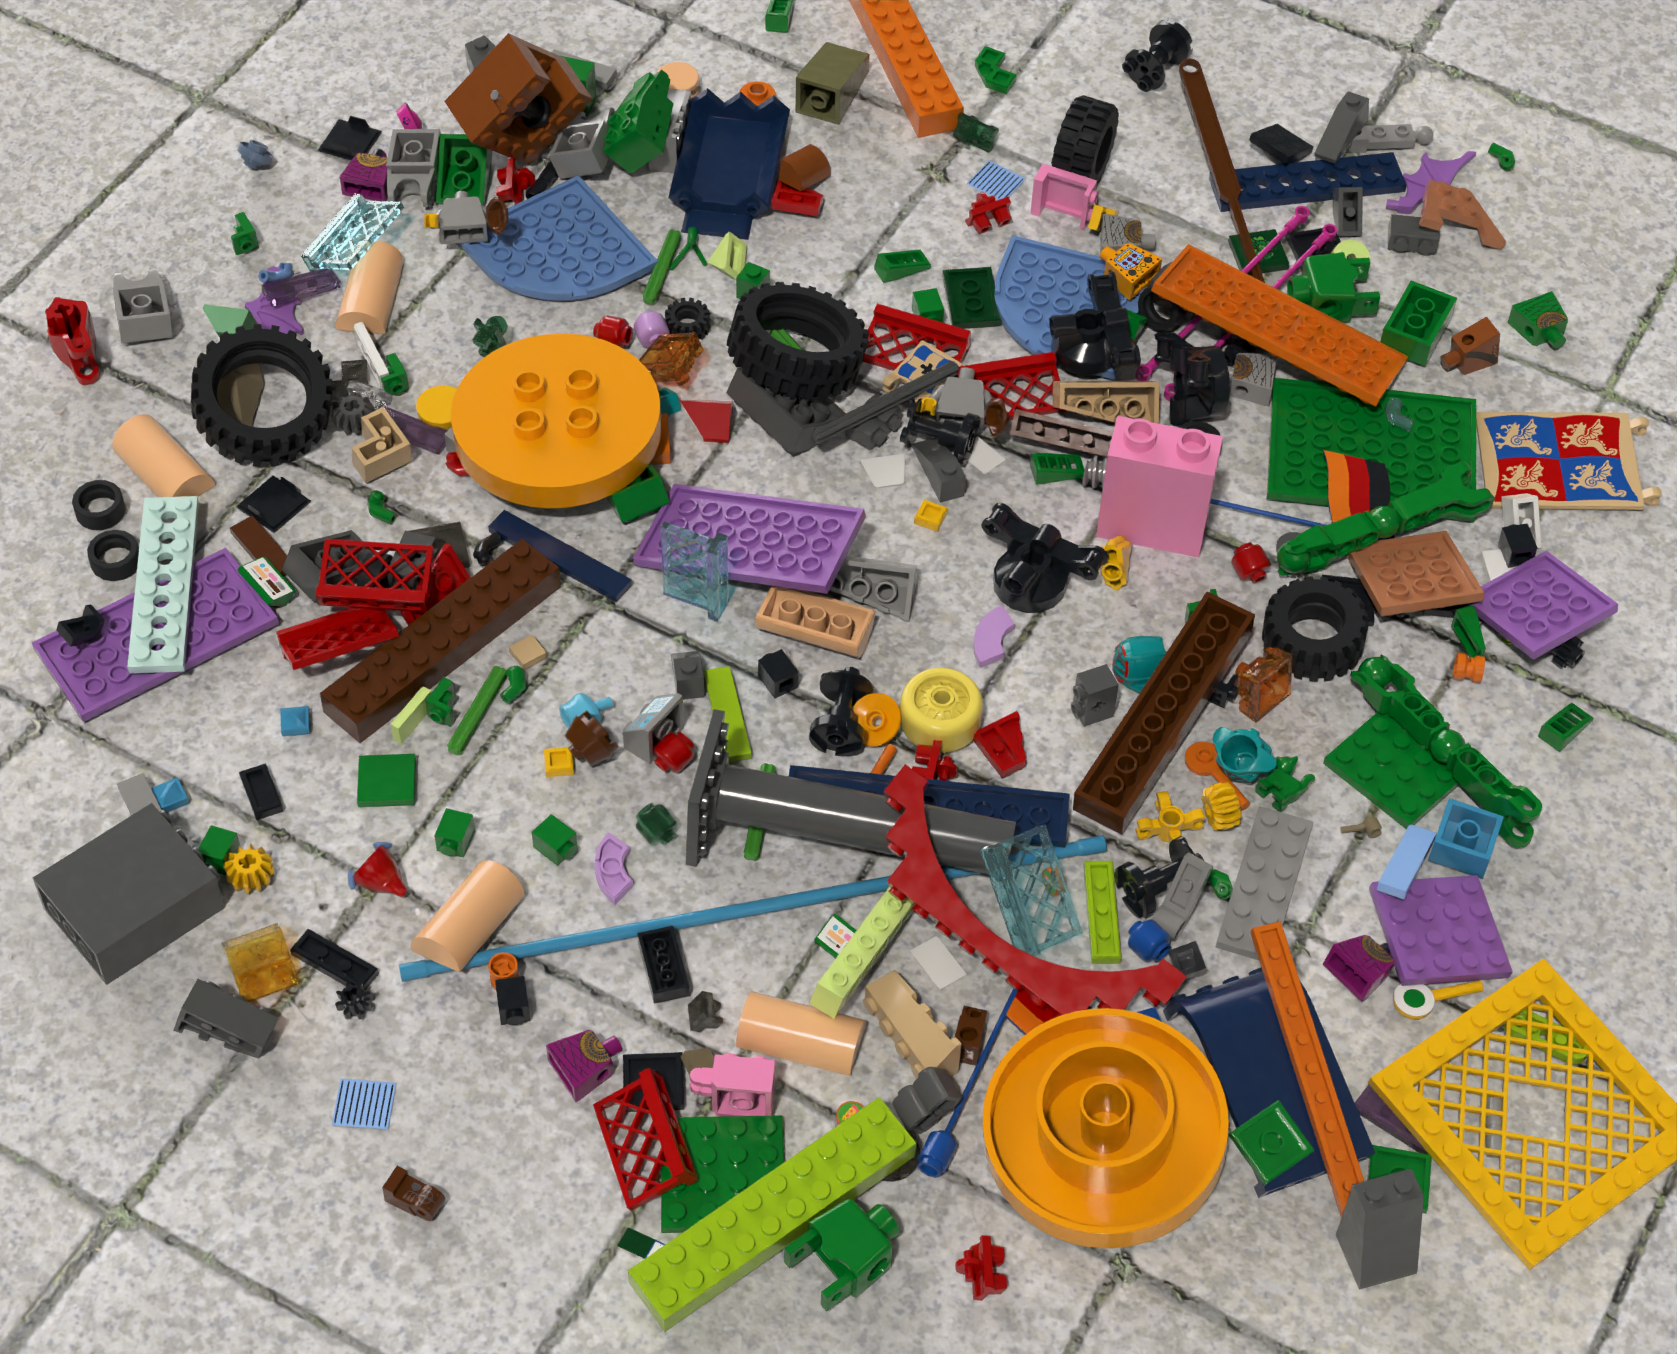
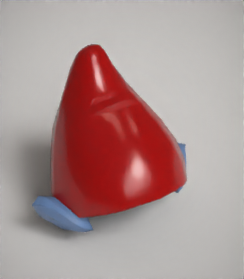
M376 842L373 844L375 851L356 873H353L351 870L348 872V885L351 890L355 889V886L358 885L375 892L391 893L399 897L406 895L407 888L399 867L388 850L392 847L393 843Z

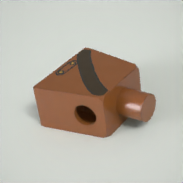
M1488 317L1481 319L1451 338V351L1440 356L1442 365L1445 369L1456 365L1462 374L1467 375L1497 364L1500 333Z

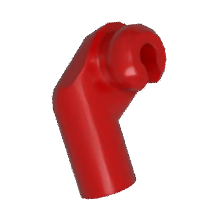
M450 452L446 455V466L449 470L461 477L470 476L462 466L457 452Z

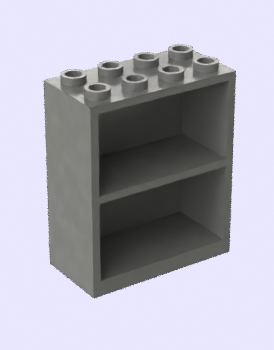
M152 803L32 877L43 909L106 985L225 908L222 900L224 892L218 884L220 876L212 865L208 867L205 865L200 851L195 846L191 848L187 844L188 840L180 828L175 830L167 813L164 810L158 811Z

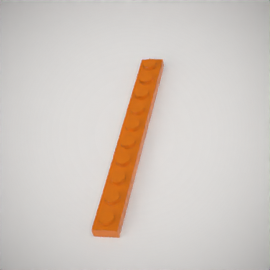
M1281 921L1254 927L1250 930L1252 940L1342 1218L1353 1184L1364 1182L1361 1168Z

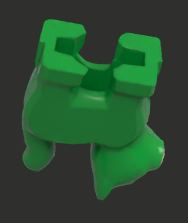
M1277 756L1276 768L1269 772L1266 778L1259 779L1256 784L1255 792L1262 798L1270 793L1273 794L1276 801L1272 803V807L1279 812L1284 811L1289 804L1297 801L1309 784L1315 781L1313 774L1305 775L1301 781L1291 776L1296 770L1298 756L1292 758L1289 756Z

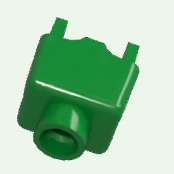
M1344 252L1308 256L1304 260L1302 274L1289 276L1287 281V295L1342 323H1349L1353 315L1377 314L1380 301L1379 291L1355 293L1353 282L1367 280L1371 263L1369 257L1346 259Z
M848 1198L808 1222V1231L784 1248V1263L790 1269L814 1251L837 1278L835 1282L821 1291V1306L827 1312L850 1294L857 1298L890 1269L892 1259L891 1240L899 1235V1227L893 1216L884 1206L877 1204L865 1213L853 1199Z

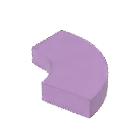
M1003 605L996 607L986 614L976 629L974 655L979 667L1004 658L1001 642L1006 634L1014 630L1015 623Z
M608 832L596 852L595 874L603 894L610 902L616 905L634 886V883L626 874L624 868L625 860L630 854V847Z

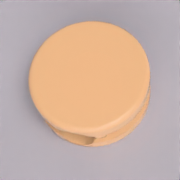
M671 62L663 65L658 70L662 69L671 79L669 89L691 91V99L698 95L699 75L693 66L683 62Z

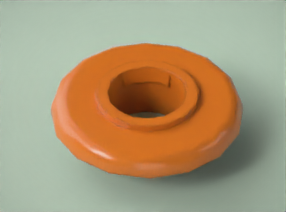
M759 81L749 82L739 90L757 106L773 95H776L774 88L770 84Z

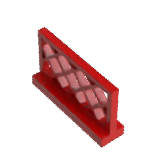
M877 303L873 311L874 317L868 328L867 348L876 345L880 353L874 356L865 354L862 362L894 371L903 360L894 363L889 360L888 356L900 352L903 359H905L907 355L904 350L917 346L923 340L925 342H933L936 346L935 348L943 353L944 350L949 348L959 350L958 355L952 358L961 363L965 353H968L971 346V331ZM876 326L887 329L889 333L877 338L874 331ZM906 334L911 336L912 340L900 344L897 336ZM893 339L896 347L884 351L880 343Z
M1054 352L960 366L959 370H957L958 375L955 377L959 378L961 368L973 369L975 371L974 380H981L984 389L988 390L992 397L1001 398L1004 404L1011 407V410L1008 412V421L1013 420L1015 409L1039 415L1067 411L1053 407V405L1044 401L1049 394L1053 395V382L1048 386L1038 380L1040 376L1051 374L1053 381H1060L1056 368L1057 359ZM1017 379H1024L1030 382L1025 390L1013 383ZM999 382L1006 387L999 394L989 388L990 385ZM1034 385L1045 391L1040 399L1029 393ZM1009 389L1021 395L1016 403L1005 397ZM1024 398H1027L1036 403V405L1032 409H1026L1020 403Z
M325 539L320 580L316 588L318 603L322 606L426 612L429 605L428 592L434 548L429 545ZM331 547L343 548L347 554L335 563L330 557ZM362 549H367L374 556L362 564L355 555ZM389 551H396L401 558L389 566L382 556ZM415 553H426V561L417 568L409 560ZM352 558L359 567L347 576L340 566ZM379 560L386 569L374 578L367 568ZM406 562L413 571L401 580L393 570ZM335 570L344 578L336 585L326 584L327 576ZM361 572H364L371 580L363 587L356 586L351 581ZM390 573L398 583L391 588H383L378 582ZM418 575L423 581L422 590H410L406 583Z
M352 607L276 631L284 659L288 660L293 670L399 637L397 628L384 610Z
M651 1068L640 1072V1079L593 1104L627 1209L631 1211L682 1183L689 1186L698 1181L664 1079ZM642 1089L644 1096L640 1106L629 1104L633 1093ZM613 1104H618L620 1107L614 1121L607 1119L604 1109ZM627 1108L637 1111L631 1127L621 1124ZM644 1114L650 1115L653 1120L648 1133L638 1130ZM618 1128L628 1131L622 1147L615 1145L614 1142ZM636 1134L646 1137L639 1153L630 1150ZM653 1139L660 1141L662 1146L657 1159L647 1156ZM627 1153L637 1156L631 1173L624 1171L622 1166ZM644 1160L655 1163L648 1179L638 1176ZM661 1167H668L672 1178L663 1183L655 1182ZM635 1181L645 1182L646 1185L642 1194L633 1199L631 1191Z

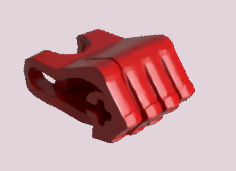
M55 297L50 306L45 310L48 327L47 333L52 350L72 370L81 385L93 384L99 380L100 373L95 361V329L87 303ZM90 366L93 372L89 375H83L80 373V370L83 367Z

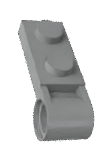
M1189 852L1184 855L1162 905L1152 917V920L1156 921L1169 933L1170 939L1174 942L1185 929L1214 867Z

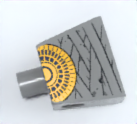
M1103 214L1100 253L1106 246L1118 251L1126 243H1131L1142 249H1155L1156 235L1141 234L1142 222L1140 220Z
M1236 354L1234 367L1228 366L1231 381L1230 395L1269 407L1277 357L1271 354Z

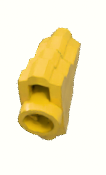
M1118 535L1102 546L1108 553L1109 560L1105 565H1102L1101 573L1105 584L1114 590H1120L1123 585L1127 584L1129 556L1132 542L1127 540L1125 535Z

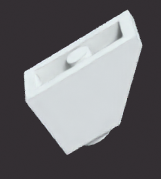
M1527 493L1502 496L1503 522L1505 527L1513 524L1528 523L1537 548H1542L1538 496Z

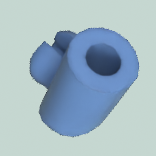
M280 263V271L261 270L258 278L261 282L272 284L285 281L293 276V265L291 263Z

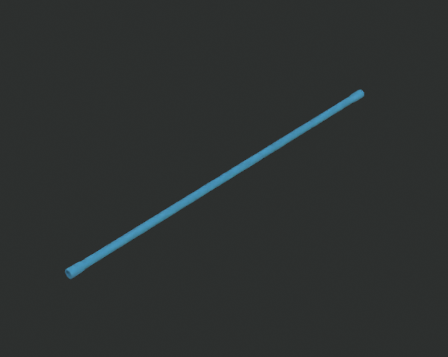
M1101 835L1065 843V847L1049 846L1011 853L1007 869L1067 857L1106 852V841L1104 836ZM941 866L947 880L981 874L980 872ZM890 876L477 951L463 969L487 965L494 955L502 952L509 953L516 959L634 938L638 937L637 933L673 926L674 930L883 892L889 888L887 880ZM432 960L399 964L402 982L425 978L433 974L455 971Z

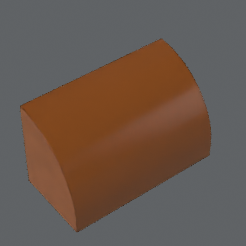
M812 144L781 159L779 181L799 191H803L830 176V165L826 156L818 147Z

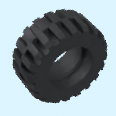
M1084 95L1076 97L1070 104V108L1067 110L1061 124L1053 151L1052 166L1097 180L1098 184L1105 172L1117 133L1119 112L1116 106Z
M1312 576L1304 577L1303 581H1299V579L1290 581L1289 586L1285 584L1277 589V594L1275 593L1271 596L1266 607L1262 630L1265 652L1268 655L1270 654L1269 659L1274 665L1280 664V670L1286 674L1291 672L1295 678L1301 680L1302 677L1309 678V681H1318V678H1324V681L1333 679L1336 674L1338 677L1347 673L1348 668L1352 669L1358 663V658L1362 656L1368 631V613L1364 609V603L1359 597L1355 598L1356 593L1349 587L1347 589L1343 588V584L1336 580L1333 583L1328 581V578L1320 577V579H1313ZM1302 619H1320L1331 624L1338 634L1327 639H1311L1298 633L1292 627V624Z

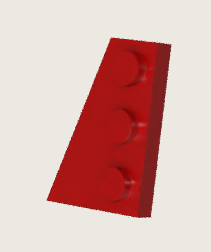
M444 544L432 562L428 610L471 578L451 544ZM422 580L419 582L415 590H422ZM401 611L400 613L407 625H409L425 612Z

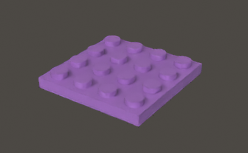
M1547 550L1481 586L1484 591L1483 601L1464 604L1466 607L1474 605L1478 617L1533 660L1618 612V603Z
M1478 875L1415 879L1405 899L1377 891L1379 881L1371 883L1369 890L1391 955L1395 960V967L1402 986L1503 979L1511 976L1513 971Z

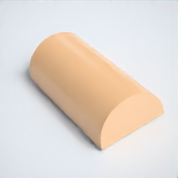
M369 240L358 245L336 319V330L354 331V324L363 322L368 333H386L404 264L402 254L393 245L379 240Z
M146 414L134 416L123 423L115 433L112 442L113 451L157 497L199 496L215 486L214 480L152 416Z
M771 586L755 617V626L765 631L860 658L867 646L872 631L875 610L805 590Z
M481 861L411 941V951L460 972L524 897L525 894L521 882L505 866L494 861Z
M751 991L746 999L740 1018L736 1047L851 1076L866 1028V1020L840 1013L833 1019L813 1006Z

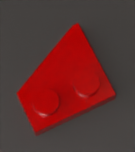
M778 181L771 200V209L781 212L800 213L806 216H818L823 203V195L808 188L799 191Z
M1018 711L977 730L974 734L973 741L1001 778L1025 767L1026 758Z

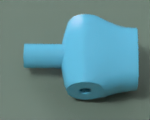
M578 693L566 704L560 705V716L567 728H569L575 716L579 717L586 710L591 716L588 720L594 717L600 722V711L613 707V702L610 697L593 702L586 694Z

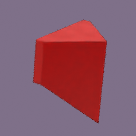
M680 400L702 435L703 442L729 443L733 413L732 401Z

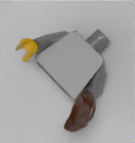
M458 191L455 193L454 198L445 199L443 207L439 208L435 214H424V228L440 229L441 245L488 242L487 225L496 235H502L509 222L508 208L501 197H494L485 206L481 205L478 197H469L467 192Z
M961 368L959 378L948 377L945 384L939 385L929 397L922 399L920 412L930 411V415L934 416L936 410V422L942 424L945 419L962 424L967 413H972L980 416V420L975 421V424L979 425V429H984V417H986V423L991 435L997 437L1003 432L1008 422V412L1006 411L1004 401L1001 398L993 399L990 392L984 389L983 382L981 380H974L975 371L971 368Z

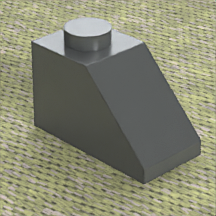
M1363 187L1333 188V217L1338 236H1362Z
M699 652L672 653L671 661L676 693L681 694L683 700L703 698L704 676Z

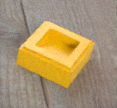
M923 500L914 517V524L938 532L948 514V507Z
M569 747L544 749L546 777L574 775L572 753L568 750Z

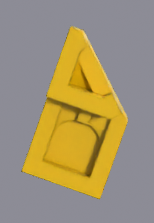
M1094 204L1088 228L1101 231L1103 214L1118 216L1119 211Z

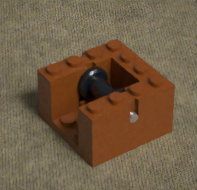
M508 33L444 102L471 143L510 158L514 157L515 160L530 165L558 136L556 134L558 130L567 128L570 122L586 108V105L593 98L565 58Z

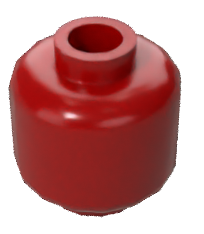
M609 315L604 316L600 322H597L593 330L594 337L608 341L621 348L630 344L633 334L632 327L629 326L626 319Z
M1248 542L1235 549L1231 563L1242 581L1252 580L1253 583H1258L1267 577L1266 572L1270 569L1271 562L1260 545H1253L1251 542Z
M669 732L653 748L654 754L657 757L654 763L665 773L668 770L679 773L694 758L693 749L695 746L683 733Z

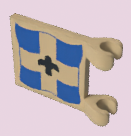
M922 340L891 374L884 377L882 384L885 385L883 391L888 393L896 389L900 381L906 384L950 361H954L959 367L963 366V364ZM946 381L922 392V394L916 397L915 403L920 398L929 397L939 385L945 384Z

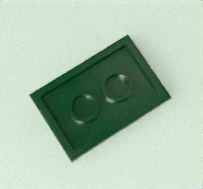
M991 267L943 270L942 277L952 326L962 329L1001 326L1002 319L997 309L995 284Z

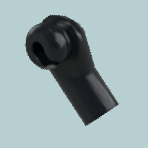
M497 532L476 544L473 557L477 559L479 565L482 566L491 561L492 558L488 551L502 544V539Z

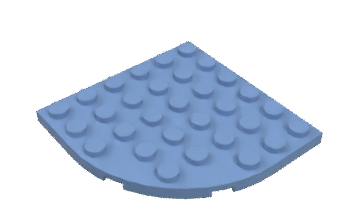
M579 175L508 208L509 222L502 235H496L487 225L488 242L458 243L477 266L497 284L518 294L542 300L568 301L605 294L653 271L654 266L658 263V260Z
M1012 235L995 281V301L1003 326L1014 340L1032 354L1037 355L1051 352L1050 317L1075 314L1083 309H1093L1091 296L1088 292L1087 277L1089 274L1094 276L1104 275L1106 262L1100 259V256ZM1143 290L1131 300H1128L1118 291L1121 307L1139 314L1138 300ZM1111 367L1106 372L1095 375L1115 380L1118 370H1113Z

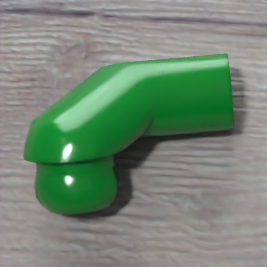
M1494 142L1491 144L1488 153L1498 158L1502 169H1512L1515 165L1513 152Z
M372 491L367 500L370 515L392 525L396 520L397 514L385 508L384 494L381 491Z
M520 666L509 667L506 671V676H509L510 686L500 694L501 699L506 704H510L526 689L525 671Z
M1213 868L1207 881L1212 884L1218 898L1227 899L1233 891L1229 876Z

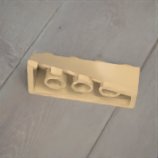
M1053 381V407L1116 422L1117 416L1132 419H1146L1159 424L1160 382Z
M896 970L865 986V999H863L866 1010L870 1015L874 1014L879 1020V1026L886 1037L890 1036L895 1042L897 1053L902 1059L906 1058L910 1063L912 1073L916 1079L918 1074L927 1067L945 1069L949 1077L958 1073L961 1042L956 1037L949 1039L946 1034L948 1032L947 1027L942 1021L937 1023L933 1021L931 1009L925 1003H917L916 993Z

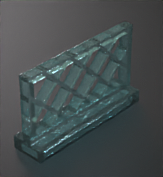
M354 194L301 254L312 275H319L324 269L351 270L403 210L402 202L365 201L362 194Z
M663 522L661 526L663 595L708 611V619L718 622L729 603L728 536L718 532L715 538L712 539ZM670 534L677 536L680 541L677 542ZM695 543L705 546V550H701ZM686 546L693 554H689L683 547ZM674 550L681 558L677 559L671 551ZM699 559L705 567H701L695 560ZM687 563L693 571H689L683 564ZM675 567L681 575H677L671 568ZM699 576L705 584H702L696 577ZM687 580L693 588H690L684 581ZM676 584L682 591L672 588L671 585ZM696 593H700L705 599L700 598Z
M1045 824L995 845H988L980 849L1014 947L1032 956H1037L1041 954V951L1083 933ZM1036 834H1039L1042 841L1039 853L1029 848L1031 839ZM1011 845L1020 849L1015 863L1008 859L1005 850L1006 847ZM1026 852L1037 857L1032 871L1021 866ZM1043 861L1048 863L1052 870L1048 880L1038 875ZM1019 871L1030 876L1025 890L1019 888L1016 882ZM1035 880L1046 884L1041 898L1031 894ZM1052 888L1058 890L1061 897L1058 907L1047 902ZM1029 898L1039 903L1034 917L1028 915L1025 908ZM1045 907L1055 911L1051 925L1040 921ZM1061 915L1068 918L1072 930L1064 933L1057 929ZM1038 925L1049 930L1045 941L1040 944L1037 943L1035 937Z

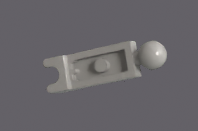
M1411 124L1364 125L1351 142L1349 152L1366 153L1367 149L1410 148L1415 146V141L1425 145L1432 141L1433 131L1428 126H1421L1416 131H1413Z

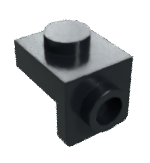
M89 604L85 605L82 617L59 621L56 630L70 647L99 641L104 626V618Z

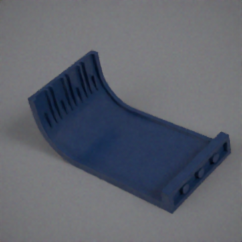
M1262 968L1255 969L1248 973L1249 976L1240 979L1239 976L1228 978L1222 982V985L1214 988L1212 985L1204 986L1196 990V994L1187 997L1186 994L1177 995L1170 999V1003L1163 1010L1167 1021L1173 1020L1180 1013L1193 1026L1208 1061L1220 1080L1227 1107L1236 1128L1279 1100L1315 1150L1265 1186L1254 1172L1258 1184L1254 1186L1258 1198L1327 1174ZM1301 983L1358 1162L1367 1160L1375 1154V1150L1314 1005Z

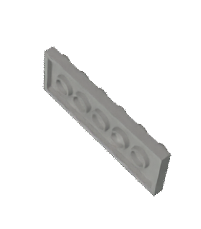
M1259 806L1215 948L1259 960L1250 930L1254 927L1280 921L1283 927L1313 821Z

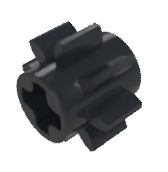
M1575 636L1551 649V652L1555 654L1552 661L1560 667L1566 668L1567 665L1575 667L1585 654V651L1580 648L1584 642Z
M347 982L346 987L342 991H336L341 1001L336 1002L335 1006L337 1011L344 1010L345 1019H349L350 1016H357L360 1020L361 1015L365 1011H371L370 1004L366 1002L372 999L371 992H364V986L361 982L357 986L350 985Z

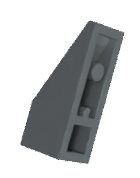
M1349 91L1345 94L1327 125L1314 153V157L1334 164L1337 163L1368 120L1369 98Z
M937 438L913 443L912 448L939 502L963 497L966 476L957 458L944 445L938 444Z

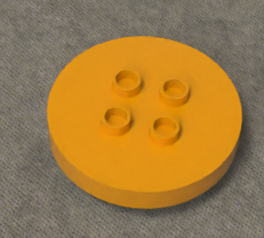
M545 334L528 337L491 352L474 365L465 375L455 392L451 408V423L456 452L462 466L470 477L495 496L516 504L537 508H566L584 505L601 500L623 489L633 482L650 464L659 446L662 430L659 392L647 368L623 348L602 339L579 334Z
M1109 1008L1088 1009L1051 1019L1031 1030L1010 1048L994 1071L987 1088L983 1107V1137L986 1159L997 1187L1008 1203L1026 1221L1039 1230L1068 1243L1093 1248H1122L1146 1243L1168 1234L1185 1223L1202 1207L1215 1188L1225 1162L1229 1126L1228 1107L1222 1085L1214 1068L1196 1045L1182 1033L1168 1024L1141 1013Z

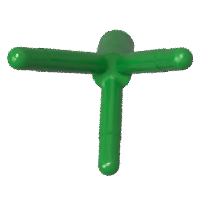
M690 227L688 229L687 244L669 267L670 270H674L689 249H694L703 266H707V262L697 246V228Z

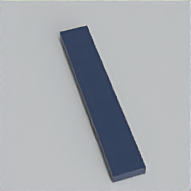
M503 510L488 526L491 534L497 532L502 540L511 545L524 539L557 565L560 572L615 602L632 586V579L506 510Z

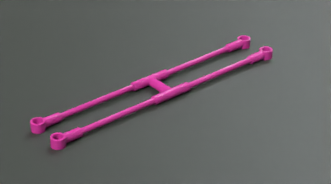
M1298 206L1295 209L1294 216L1284 225V228L1242 272L1247 274L1288 232H1292L1298 224L1307 222L1310 213L1309 209L1305 206ZM1333 224L1324 225L1321 234L1312 242V246L1272 287L1278 289L1304 263L1306 257L1319 250L1327 241L1334 240L1337 234V227ZM1197 315L1178 336L1183 339L1203 318ZM1226 332L1214 346L1221 347L1233 334ZM1152 357L1148 363L1140 365L1136 371V379L1138 381H1149L1152 371L1161 362L1154 360V357ZM1174 383L1166 385L1164 390V398L1170 401V398L1175 394Z

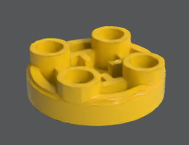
M439 385L425 390L416 402L417 416L420 424L447 432L452 427L451 408L457 388Z

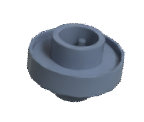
M250 140L249 143L240 142L237 149L244 160V164L253 169H257L258 166L263 167L264 164L270 165L274 157L267 151L268 147L255 140Z

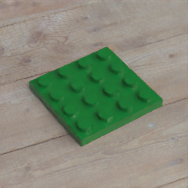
M1377 712L1331 751L1324 758L1323 762L1325 766L1406 830L1409 825L1418 823L1460 785L1452 776L1451 770L1448 771L1446 769L1447 764L1436 760L1431 753V749L1427 750L1425 745L1417 742L1388 713L1381 714Z
M782 1115L677 1117L698 1181L689 1186L682 1183L661 1195V1233H683L783 1164ZM661 1167V1183L672 1178L668 1167Z

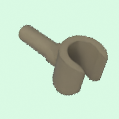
M1373 816L1366 818L1363 823L1358 825L1340 827L1341 834L1366 831L1369 838H1376L1382 834L1380 830L1382 826L1378 819Z

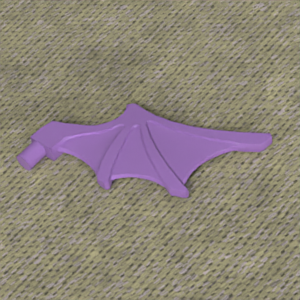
M1468 151L1461 158L1447 161L1431 159L1428 157L1427 152H1425L1421 157L1419 170L1412 175L1403 174L1407 186L1406 196H1400L1399 201L1387 199L1386 209L1397 210V213L1412 214L1423 202L1425 186L1430 179L1437 182L1443 181L1451 186L1454 177L1476 156V152Z
M272 266L266 269L269 271H280L279 266ZM263 282V290L260 296L252 302H246L245 309L250 310L257 324H262V329L271 330L272 325L280 326V332L287 334L289 330L303 335L302 326L294 317V307L301 303L300 299L295 295L291 296L285 292L280 282L276 284Z

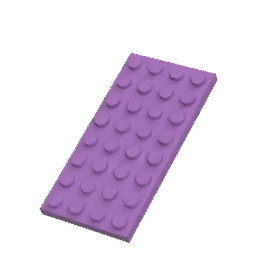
M674 484L668 494L670 503L661 506L636 551L633 561L635 566L828 594L866 518L865 510L861 508Z
M227 548L194 563L185 671L279 624L278 617L270 606L265 603L237 570L240 566ZM163 580L157 585L166 586L171 581ZM135 592L97 610L104 618V626L99 641L70 647L56 630L32 642L33 649L83 722L182 673L129 674L127 665ZM161 601L156 604V607H164L169 602ZM158 623L153 628L161 629L166 623ZM157 644L152 647V650H161L165 645Z

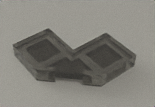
M367 359L341 361L342 380L333 381L331 406H333V402H338L339 396L348 397L349 393L355 396L368 385Z

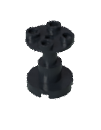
M1168 20L1159 21L1150 31L1149 41L1151 47L1149 51L1133 49L1126 55L1122 68L1140 90L1146 92L1149 89H1158L1165 81V71L1162 64L1167 62L1180 64L1192 54L1193 48L1191 49L1190 46L1192 38L1181 24L1177 22L1171 24L1167 22Z
M921 398L916 403L911 402L907 410L909 422L907 428L904 427L902 429L900 442L905 443L906 448H910L918 433L938 438V444L954 448L953 455L957 458L959 464L966 465L968 459L964 457L967 452L972 454L979 432V425H976L975 421L980 420V416L967 413L962 424L947 419L942 424L923 418L924 411L920 412Z
M846 667L844 670L823 673L820 679V691L829 700L834 701L835 705L828 709L827 715L819 716L811 723L809 740L816 749L824 753L829 749L835 751V756L854 755L861 750L865 731L854 720L855 713L851 706H854L862 697L874 693V686L866 677L860 675V671L854 667Z
M1183 836L1173 839L1169 844V854L1172 861L1170 864L1161 868L1152 865L1141 870L1136 864L1128 861L1115 869L1114 878L1117 889L1123 887L1126 896L1122 897V900L1134 916L1144 918L1155 912V896L1167 890V884L1173 881L1185 854L1189 852L1204 861L1199 853L1194 854Z

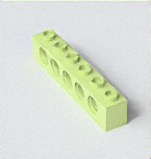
M890 887L816 985L809 1004L835 1019L913 912V905L906 899L900 902L888 892L891 889Z

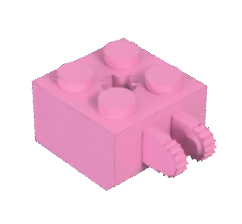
M727 1053L715 1055L713 1068L695 1067V1069L690 1071L691 1092L694 1095L700 1094L701 1096L712 1097V1111L717 1116H772L775 1093V1060L763 1056L749 1058Z

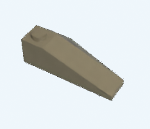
M248 364L230 371L220 380L217 389V399L222 410L234 420L248 426H253L254 413L258 409L259 396L264 388L261 364Z

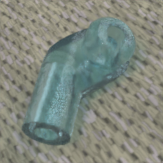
M1391 398L1389 404L1385 406L1388 421L1410 432L1415 421L1402 415L1400 408L1403 403L1401 400Z

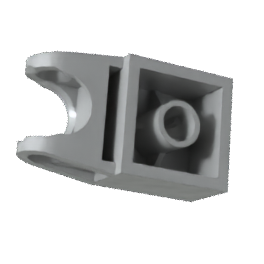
M605 108L597 117L590 120L586 119L584 112H580L567 128L560 130L549 155L560 179L573 178L577 175H597L603 173L609 156L603 152L604 138L609 127L608 121L615 113L614 108Z
M393 129L386 164L387 194L390 207H397L401 200L410 194L420 195L423 207H431L437 192L440 129Z
M149 268L148 275L139 281L128 280L121 272H114L113 295L121 343L173 337L164 282H162L157 269Z

